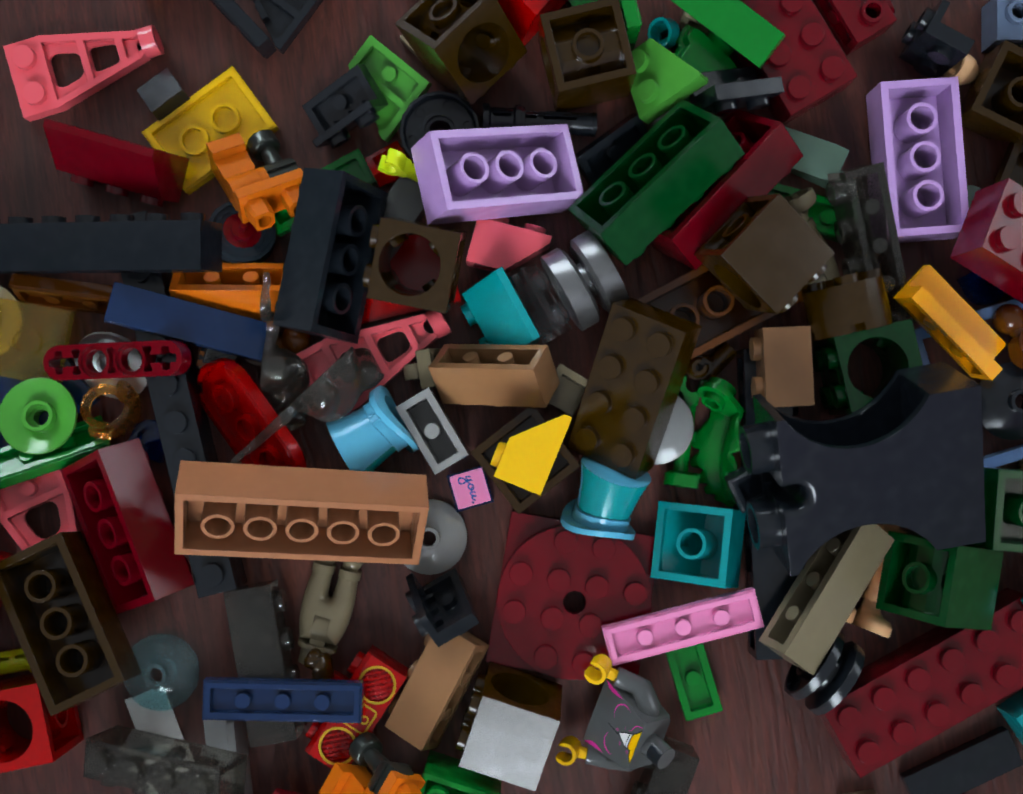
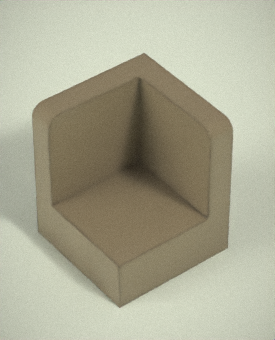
M560 363L556 368L560 384L549 404L572 417L582 401L588 379Z

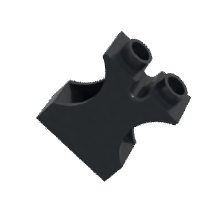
M939 362L896 370L886 387L870 403L849 415L832 420L811 421L792 417L775 408L761 394L753 395L755 424L739 427V447L742 461L749 475L770 472L775 481L762 483L763 499L747 502L748 528L755 548L757 550L772 548L790 576L799 575L808 559L827 541L847 530L864 525L890 524L910 529L927 539L936 550L986 542L981 385L947 363Z

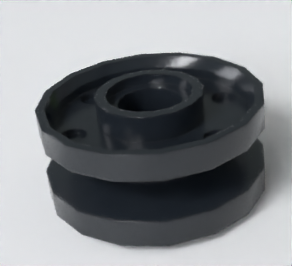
M436 91L423 94L410 103L402 115L399 131L404 153L412 163L414 162L411 148L427 132L439 128L446 130L480 128L478 117L467 101L453 93Z
M840 632L814 676L793 664L791 665L785 679L784 691L795 700L805 698V706L814 714H826L834 709L855 685L864 666L865 650L853 641L845 643L844 634Z

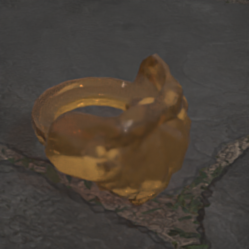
M119 380L116 386L110 384L97 385L89 389L83 396L80 403V413L83 420L89 425L88 432L91 437L102 440L118 439L119 437H125L127 433L135 429L136 424L141 419L142 403L139 399V394L127 381ZM102 394L115 395L125 404L122 414L112 423L98 421L91 414L92 402Z

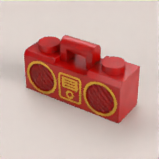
M372 645L367 654L359 651L348 667L347 671L353 674L351 679L334 670V679L364 680L362 723L313 722L305 734L306 737L311 739L305 751L331 769L336 762L352 764L354 760L349 755L351 743L360 734L373 731L406 680L409 668Z

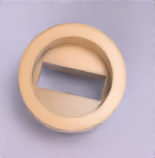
M968 54L943 75L944 77L958 76L959 85L962 86L976 79L979 74V66L976 59Z

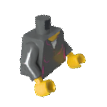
M605 654L594 656L590 662L594 667H588L584 672V676L589 683L599 685L604 682L583 738V741L588 746L582 747L576 737L566 736L558 745L569 748L572 754L563 751L559 752L555 757L556 761L561 765L568 766L574 763L577 758L585 759V764L627 772L651 765L652 763L659 769L666 768L675 756V750L663 740L671 720L669 713L660 704L652 683L648 679L624 668L618 667L617 670L612 668V661Z

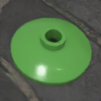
M31 378L15 385L2 400L0 405V432L6 442L20 452L32 455L50 453L61 447L70 438L75 429L78 417L75 399L64 385L52 379ZM43 412H48L47 422L41 425L39 423V416Z

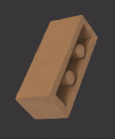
M444 344L428 367L443 404L546 408L560 384L548 345Z
M468 631L440 647L436 645L429 634L426 635L424 640V646L426 647L423 653L409 668L406 678L408 680L402 693L395 697L389 707L388 713L390 716L385 727L420 751L438 747L490 646Z

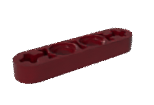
M176 340L56 345L47 350L43 366L47 375L54 380L178 376L184 374L189 369L192 355L186 344ZM133 349H137L142 356V364L136 371L130 368L127 361L128 355ZM99 350L104 353L107 360L106 366L101 372H98L92 363L94 354ZM176 354V362H156L155 355ZM78 359L79 366L61 367L60 360Z

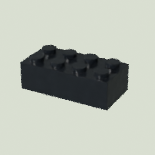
M304 168L294 222L291 227L286 261L283 266L278 300L275 305L273 325L321 338L358 344L368 288L363 287V275L366 264L373 263L375 248L369 246L373 224H379L380 217L384 216L387 192L345 171Z

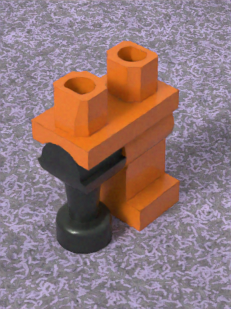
M261 130L254 133L248 140L247 146L252 156L256 160L265 163V166L255 168L246 151L245 142L240 133L206 143L211 170L231 204L238 211V216L243 224L250 222L257 231H262L273 226L276 222L275 213L286 209L290 217H295L303 171L301 168H298L294 159H282L278 154L281 145L274 132L271 130Z
M365 732L356 737L349 748V755L357 765L336 762L321 787L319 794H422L421 790L426 781L420 774H413L411 766L408 764L389 761L381 754L383 750L381 741L374 733ZM365 766H369V768L373 772V776Z

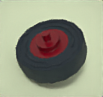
M226 202L215 209L208 220L222 224V263H262L269 257L275 246L276 228L274 224L272 227L262 231H257L250 222L243 224L238 216V211L235 210L231 202Z

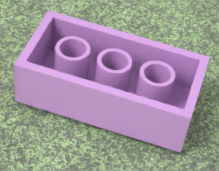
M958 76L878 83L866 95L877 244L947 240L958 237L969 210Z
M568 124L432 130L427 132L411 148L427 225L562 213L584 193Z

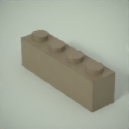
M871 524L847 530L827 541L808 559L804 569L801 570L758 641L787 662L814 676L895 539L877 524Z

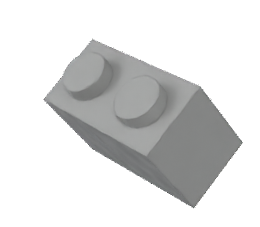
M426 388L395 407L435 475L470 454L432 388Z

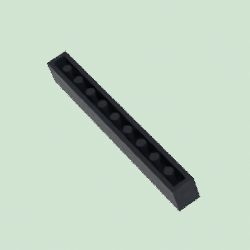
M145 210L129 215H134L135 221H145V214L150 212ZM121 273L123 284L170 296L169 286L173 273ZM134 330L137 341L172 340ZM188 343L184 344L191 351L192 361L189 369L184 374L178 376L146 377L174 498L181 460L219 462L208 416L200 401L199 393L202 392L201 386L197 383L198 374L195 369L191 345ZM176 354L155 355L156 362H176ZM188 555L198 598L235 590L247 583L242 557Z

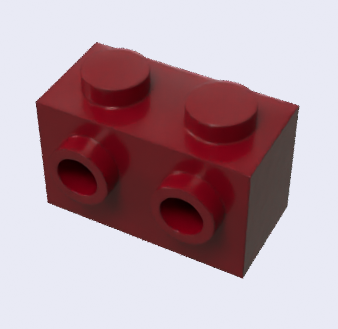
M813 0L846 55L851 54L881 36L897 21L894 15L895 10L890 0Z

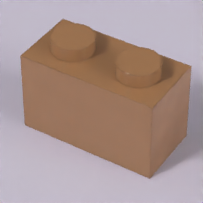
M811 326L765 327L755 330V337H751L749 341L751 361H756V377L751 379L752 398L753 395L761 394L774 407L815 406Z

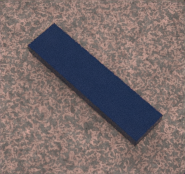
M115 281L104 317V322L261 363L264 361L273 325Z
M206 677L203 680L202 720L362 723L364 680Z

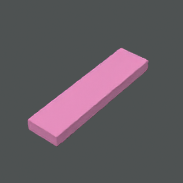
M748 587L602 625L601 628L612 666L763 628L764 623L755 589Z

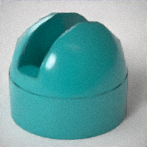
M658 17L650 23L647 36L648 39L651 37L666 49H669L676 45L677 38L680 35L679 24L673 19ZM668 33V37L662 40L661 35Z

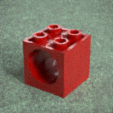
M33 673L0 680V773L52 763L84 740L77 706L50 716ZM8 702L19 705L28 714L33 728L32 740L23 738L11 727L7 716Z

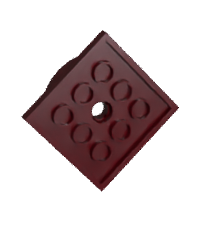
M512 510L489 638L490 646L487 650L485 662L489 663L491 661L504 666L538 671L559 679L586 680L584 672L588 667H594L590 664L593 657L598 654H605L609 657L601 626L651 613L655 578H650L655 535L635 532L634 540L582 535L565 529L558 518L524 512L518 514ZM571 591H578L584 595L585 604L580 610L570 612L563 605L564 597ZM641 659L612 666V668L617 670L618 667H621L638 675Z

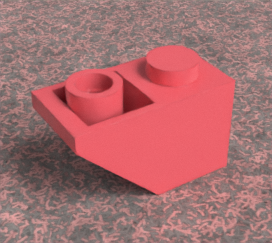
M508 218L477 220L466 263L469 267L493 272L503 267L507 274L549 250L552 236L545 234L546 229L538 225L525 223L523 228L510 225Z

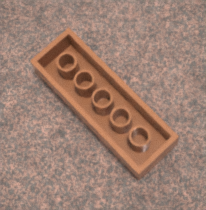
M181 460L175 489L174 554L419 565L429 511L427 475Z

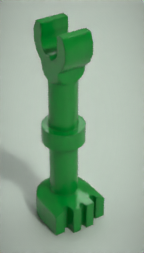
M685 376L679 395L689 406L695 421L696 407L700 398L698 389L703 382L707 381L699 380L697 391L690 392L686 388L687 376ZM694 432L691 443L696 442L697 432ZM691 443L687 450L674 460L673 470H668L664 473L663 485L687 489L699 488L700 474L688 472Z

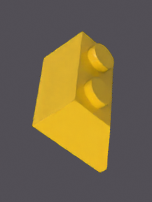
M564 414L509 437L507 443L499 442L490 465L497 467L494 477L541 496L572 417Z

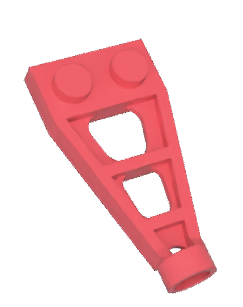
M153 24L130 31L38 35L3 46L23 118L29 122L67 111L147 63L151 58L164 55L161 37ZM138 43H140L141 50L138 48ZM109 45L116 46L120 59L119 62L102 71H96L91 50ZM58 54H77L80 56L84 69L83 75L70 85L59 87L51 62L52 58Z
M428 310L425 314L361 329L358 344L325 338L292 356L325 421L361 408L369 401L371 390L379 385L385 387L403 370L405 365L410 364L416 359L415 351L427 349L437 339L452 333V330L443 313ZM426 321H428L430 326L432 327L434 331L433 333H428L425 331L424 323ZM396 332L404 333L410 343L409 349L391 362L386 361L378 346V341ZM366 348L371 351L376 360V369L361 384H352L340 363V358L347 351Z
M62 469L0 489V523L22 551L45 540V538L37 536L28 525L26 515L28 511L49 501L55 503L58 507L60 529L56 534L60 532L81 531L84 538L82 526L60 471Z

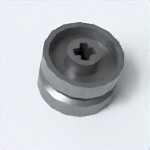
M588 230L571 239L570 252L573 260L565 251L559 248H555L540 257L543 269L569 316L581 331L599 322L600 312L596 301L605 311L610 313L612 303L629 298L624 283L612 260L598 239Z

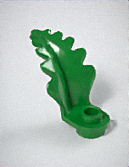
M710 377L698 389L702 403L711 409L707 421L695 431L697 432L696 442H692L691 446L698 449L699 452L690 459V465L693 468L703 470L700 473L699 484H707L704 487L705 493L715 494L714 499L716 501L723 502L726 506L732 508L736 503L724 476L738 468L733 453L740 451L739 427L744 409L734 397L736 389L732 384L719 377Z

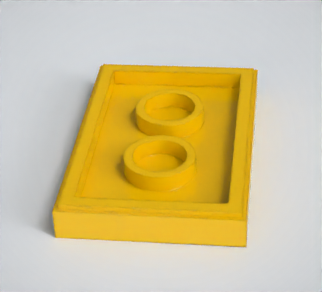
M233 66L190 96L188 101L161 121L157 120L142 131V134L154 149L189 158L183 183V190L188 195L215 177L211 170L206 143L240 133L248 153L250 150L247 143L254 133L261 130H271L275 133L279 130L273 119Z

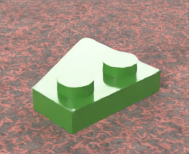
M370 35L348 64V67L351 70L357 64H365L386 99L388 105L377 112L380 118L375 123L379 129L380 137L389 143L400 128L402 115L410 103L426 94L432 84Z
M651 37L631 51L637 72L631 88V94L639 119L647 124L670 110L681 99H686L709 83L706 76Z

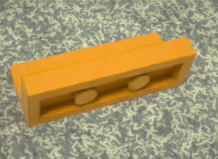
M923 265L893 297L971 378L993 381L1003 370L994 358L1006 346L1005 341L931 265Z

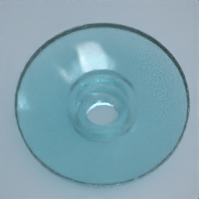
M155 634L142 639L134 645L132 651L142 674L124 682L135 702L150 710L165 711L178 707L193 694L198 684L200 668L198 658L187 642L174 635ZM153 668H157L162 672L161 681H155L152 678L151 672Z

